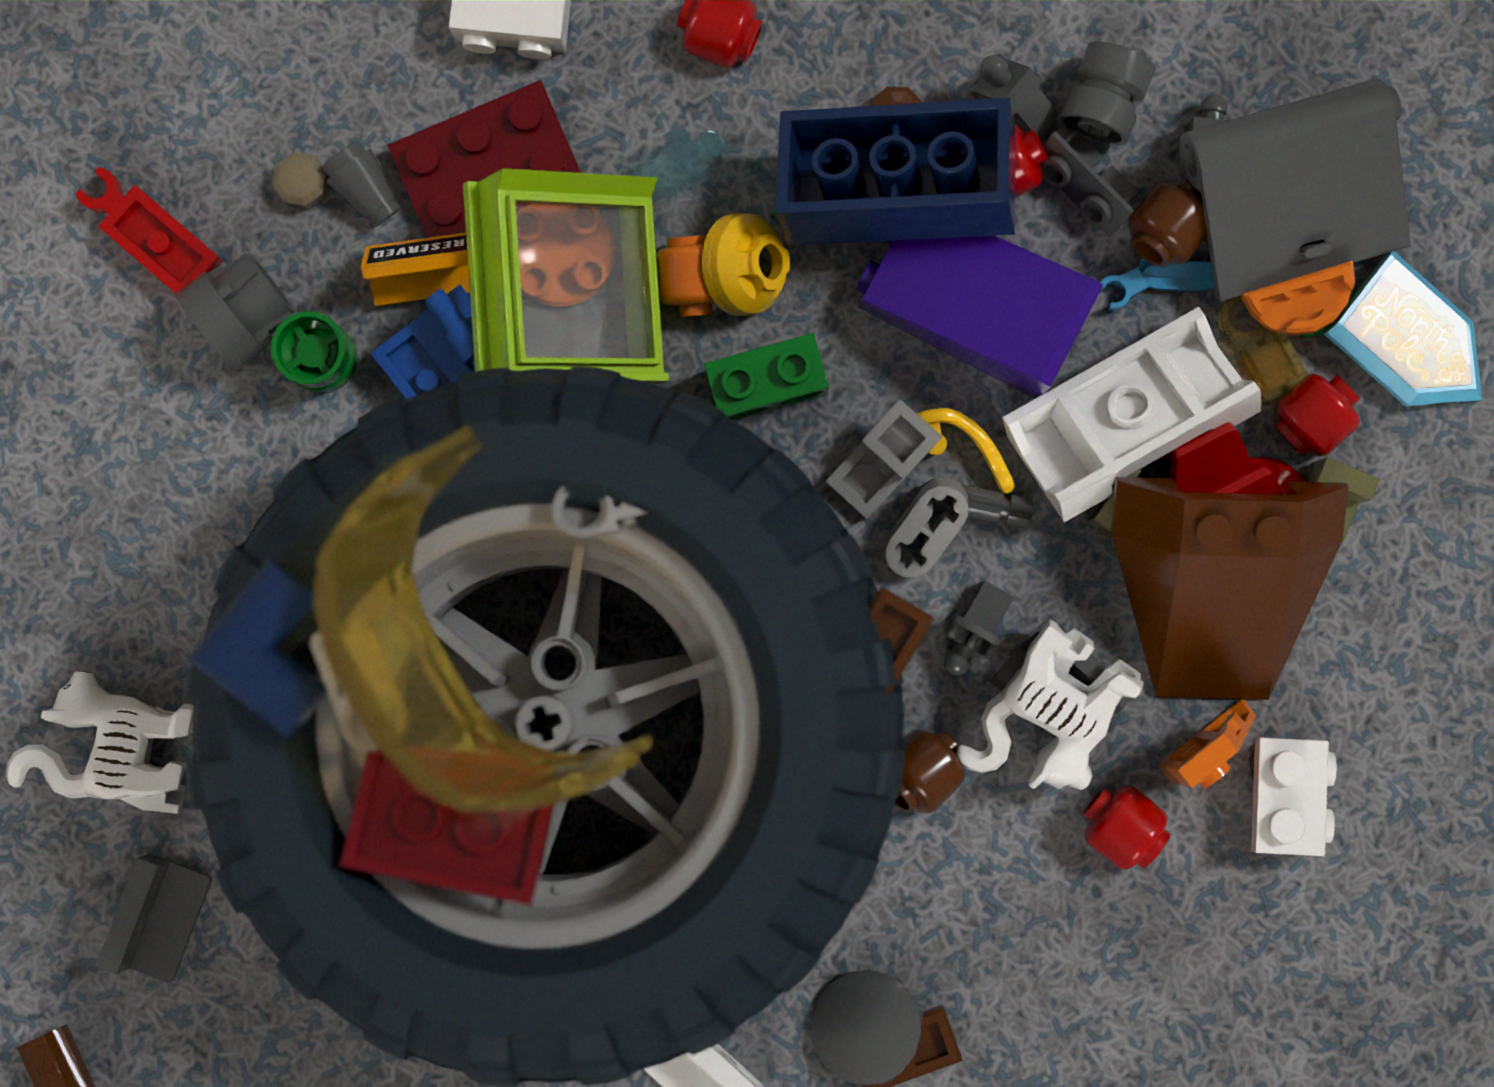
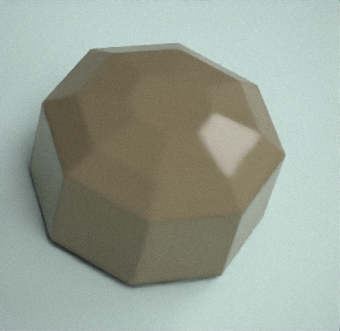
M293 152L276 164L272 186L287 206L309 210L326 199L329 186L326 181L330 177L315 156Z

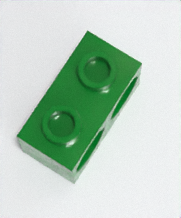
M814 332L704 363L714 405L724 411V414L733 421L827 395L829 390V384Z

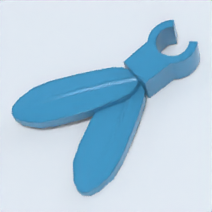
M1142 258L1137 268L1120 276H1108L1100 282L1104 284L1101 291L1107 285H1114L1122 293L1121 301L1117 303L1111 302L1106 312L1119 311L1131 298L1147 288L1171 292H1203L1215 288L1211 262L1187 261L1184 264H1168L1166 267H1159Z

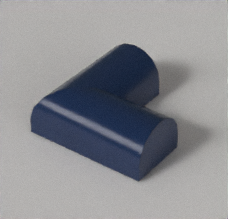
M268 558L187 660L287 740H292L325 699L328 692L323 681L282 650V648L322 598L274 559Z

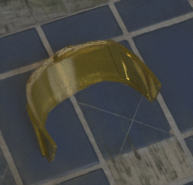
M466 427L422 452L397 461L346 510L343 519L325 542L315 563L319 572L314 581V610L330 667L350 706L374 745L417 790L443 805L454 806L456 810L484 812L510 809L511 812H521L557 803L598 787L641 762L638 754L655 745L656 741L650 733L630 742L583 753H553L509 737L477 705L451 663L423 611L411 569L420 518L430 501L456 470L484 446L479 436L469 427Z

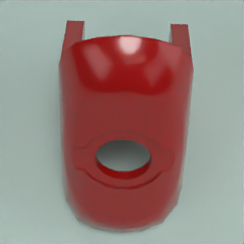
M1227 422L1176 448L1171 456L1170 478L1175 481L1181 492L1287 495L1288 481L1305 482L1296 470L1279 459L1269 457L1250 458L1238 430L1231 422Z

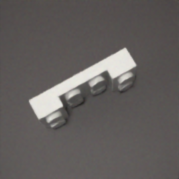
M1197 307L1005 415L1003 421L1007 438L1063 522H1066L1109 498L1113 493L1112 484L1115 483V477H1127L1206 431L1209 432L1227 422H1231L1236 426L1261 412V389L1255 381L1243 380L1219 349L1205 314Z

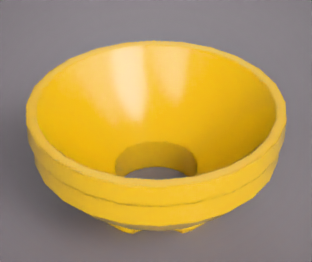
M733 213L721 217L710 228L702 251V272L708 293L716 305L724 312L733 316H750L761 313L774 304L782 291L786 275L790 270L789 252L784 248L783 242L776 230L764 218L756 214ZM763 247L767 249L770 261V275L768 278L763 275L759 266V256Z

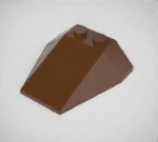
M1115 477L1111 534L1156 697L1269 700L1342 543L1348 485L1346 483L1288 481L1287 495L1181 492L1172 478Z

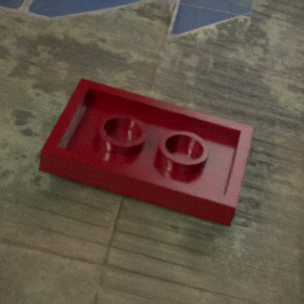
M541 80L388 144V148L427 238L466 232L463 183L467 181L479 182L501 169L581 173ZM516 203V212L531 203Z
M391 744L383 749L367 751L340 866L533 907L560 779L397 744Z

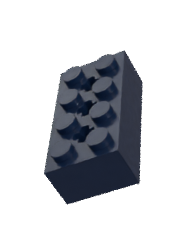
M1010 97L780 111L775 214L788 246L1015 235L1016 130Z

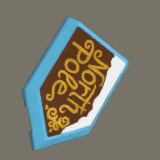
M1395 251L1386 253L1348 301L1347 306L1323 334L1405 407L1481 401L1482 391L1474 322Z

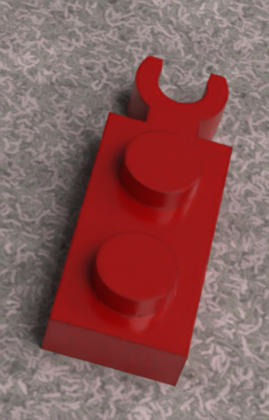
M98 167L94 172L106 183V191L103 196L92 198L81 189L75 193L79 202L91 211L108 213L98 227L174 293L178 292L204 271L210 273L224 261L136 185L123 196V187L119 179L102 167Z

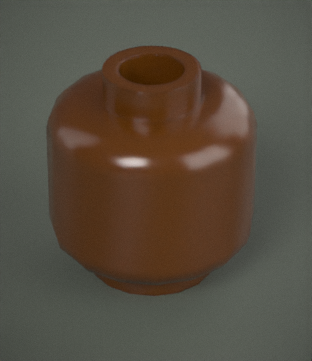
M1186 181L1180 182L1179 185L1169 182L1154 185L1128 221L1129 231L1132 235L1130 243L1133 249L1142 258L1155 266L1166 267L1168 264L1186 263L1207 236L1201 192L1195 189L1190 182Z
M913 730L903 738V749H905L904 774L899 797H896L895 800L897 807L908 814H912L915 810L921 813H933L961 786L965 779V773L956 755L959 745L953 738L942 731L934 735L926 730Z

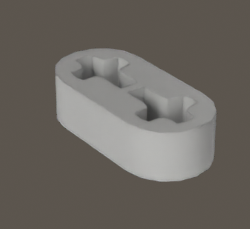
M936 478L929 481L921 488L892 528L886 540V561L896 574L905 578H916L925 575L934 566L962 528L968 517V495L965 488L958 481L951 478ZM947 495L952 496L955 513L952 514L944 511L934 524L929 522L933 514V502L931 499L935 498L942 501ZM920 532L925 534L921 541V554L923 556L919 557L912 554L908 560L902 559L901 545L899 543L902 542L910 545Z

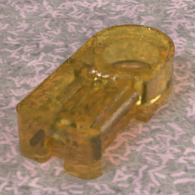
M1240 296L1227 299L1218 310V325L1233 354L1242 351L1243 354L1239 356L1251 380L1255 381L1264 392V395L1261 396V402H1269L1290 391L1308 373L1288 336L1268 330L1259 322L1254 331L1241 332L1237 330L1230 322L1229 312L1234 303L1243 301Z

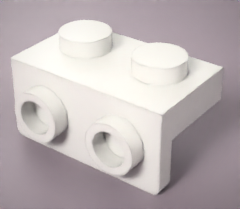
M1255 737L1252 852L1325 856V843L1332 842L1335 829L1332 809H1327V786L1334 785L1337 771L1334 752H1329V741Z

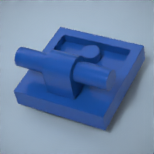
M458 285L448 294L443 289L434 292L424 302L428 307L426 311L370 353L406 399L435 387L458 382L461 375L475 372L471 300L461 285Z

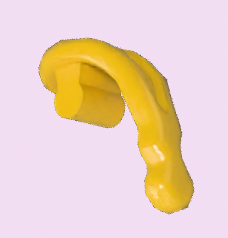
M932 408L917 413L942 436L937 444L928 452L929 454H942L947 447L946 438L941 434L940 423L956 426L965 432L976 444L992 472L998 489L1004 494L1013 491L1015 488L1014 481L1003 457L991 438L974 420L950 408Z

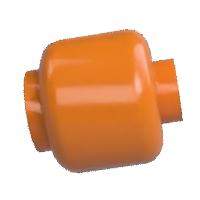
M707 235L667 238V247L662 248L656 254L659 300L667 306H678L679 317L713 314L712 303L715 302L708 293L702 272V251Z

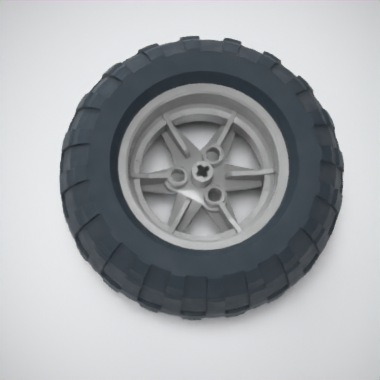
M573 366L569 370L542 368L521 371L510 370L508 367L484 369L461 375L458 382L435 387L407 399L397 397L375 407L358 418L357 426L336 439L313 459L305 458L283 478L273 490L274 501L258 519L242 545H234L221 567L213 587L214 591L218 593V597L208 620L205 637L267 559L272 558L322 598L282 648V650L321 681H323L310 645L311 637L323 630L340 627L347 621L364 619L370 622L371 626L364 628L363 632L364 634H370L385 677L381 678V682L385 680L392 681L402 707L403 692L408 673L417 652L427 638L482 710L413 748L560 779L533 907L343 868L340 866L367 751L354 747L346 740L329 694L293 739L287 740L195 665L190 663L186 697L193 699L194 704L192 723L194 756L193 762L187 763V774L194 810L200 808L205 817L210 841L220 863V869L215 874L225 897L236 914L243 912L249 918L261 939L277 956L279 960L276 963L277 970L293 988L309 1001L314 998L322 1001L341 1018L363 1031L362 1036L365 1041L388 1054L406 1061L409 1057L420 1058L443 1068L465 1072L471 1081L494 1086L517 1087L520 1082L529 1081L546 1083L579 1081L583 1086L606 1084L630 1078L631 1073L640 1069L668 1062L686 1053L695 1055L707 1050L734 1034L735 1029L743 1022L766 1008L784 991L789 992L808 975L821 959L820 955L825 947L841 929L854 905L862 899L879 863L878 857L890 827L896 797H899L904 774L903 675L901 674L896 683L894 671L895 655L891 640L881 641L876 621L874 624L872 622L869 606L878 590L863 551L852 534H849L831 506L812 486V481L791 459L780 450L770 447L749 429L727 417L724 411L703 399L683 391L676 393L653 383L621 376L620 372L597 367ZM561 488H565L563 492L570 493L565 501V517L571 525L580 528L591 526L597 521L601 513L599 500L606 501L605 497L612 498L614 507L622 506V502L646 514L633 517L632 519L637 523L624 527L623 521L618 522L620 532L580 539L568 535L559 527L553 515V502L557 492ZM540 569H564L536 641L532 645L528 656L453 608V606L472 592L503 577ZM602 577L625 586L649 602L677 633L688 654L597 670ZM558 646L569 648L576 657L574 674L564 681L553 679L545 668L547 654ZM895 685L890 695L887 696L886 686ZM701 691L704 709L702 752L692 785L680 805L619 734ZM371 701L363 704L357 710L355 727L361 736L369 740H377L388 731L390 715L383 705ZM543 707L547 714L558 713L561 718V724L553 728V736L550 731L540 732L537 728L536 721L544 717ZM487 725L498 726L507 736L508 744L506 751L498 759L486 757L478 748V735ZM401 734L393 744L402 746ZM588 745H598L609 754L611 761L610 769L602 778H589L579 768V754ZM573 788L654 835L653 838L639 849L603 867L565 875H543Z

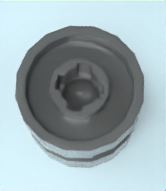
M1101 41L1090 42L1076 74L1082 85L1071 87L1059 117L1060 121L1073 131L1078 129L1081 134L1106 144H1126L1137 118V115L1134 113L1136 107L1132 102L1144 99L1156 70L1154 64L1145 56L1124 46Z

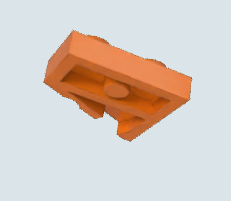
M1244 699L1238 700L1158 764V766L1172 783L1194 788L1197 784H1200L1203 789L1211 786L1231 769L1226 761L1240 750L1257 715Z

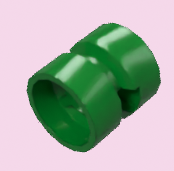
M302 311L287 317L276 328L271 341V356L276 368L288 380L313 393H330L342 388L352 378L357 366V349L352 337L331 318L315 311Z

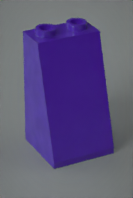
M975 236L883 241L890 245L881 264L870 260L856 290L865 294L862 298L860 309L1036 399L1043 395L1053 384L1104 284L999 237Z

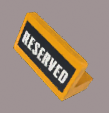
M466 232L366 246L361 263V272L363 279H369L374 305L380 306L423 300L440 289H443L448 294L458 285H461L466 293H470Z

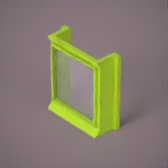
M501 169L479 182L467 181L463 183L475 372L508 367L510 370L521 371L542 368L569 370L573 366H583L620 372L621 376L655 385L669 381V374L664 373L652 196L658 177Z

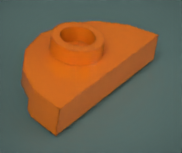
M1353 261L1242 294L1240 297L1249 314L1268 330L1288 336L1312 334L1335 321L1347 306L1351 291L1355 285Z

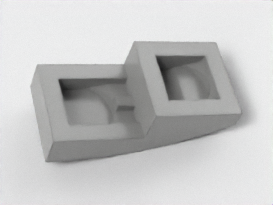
M899 399L826 482L862 516L868 519L937 444L942 436L902 399Z

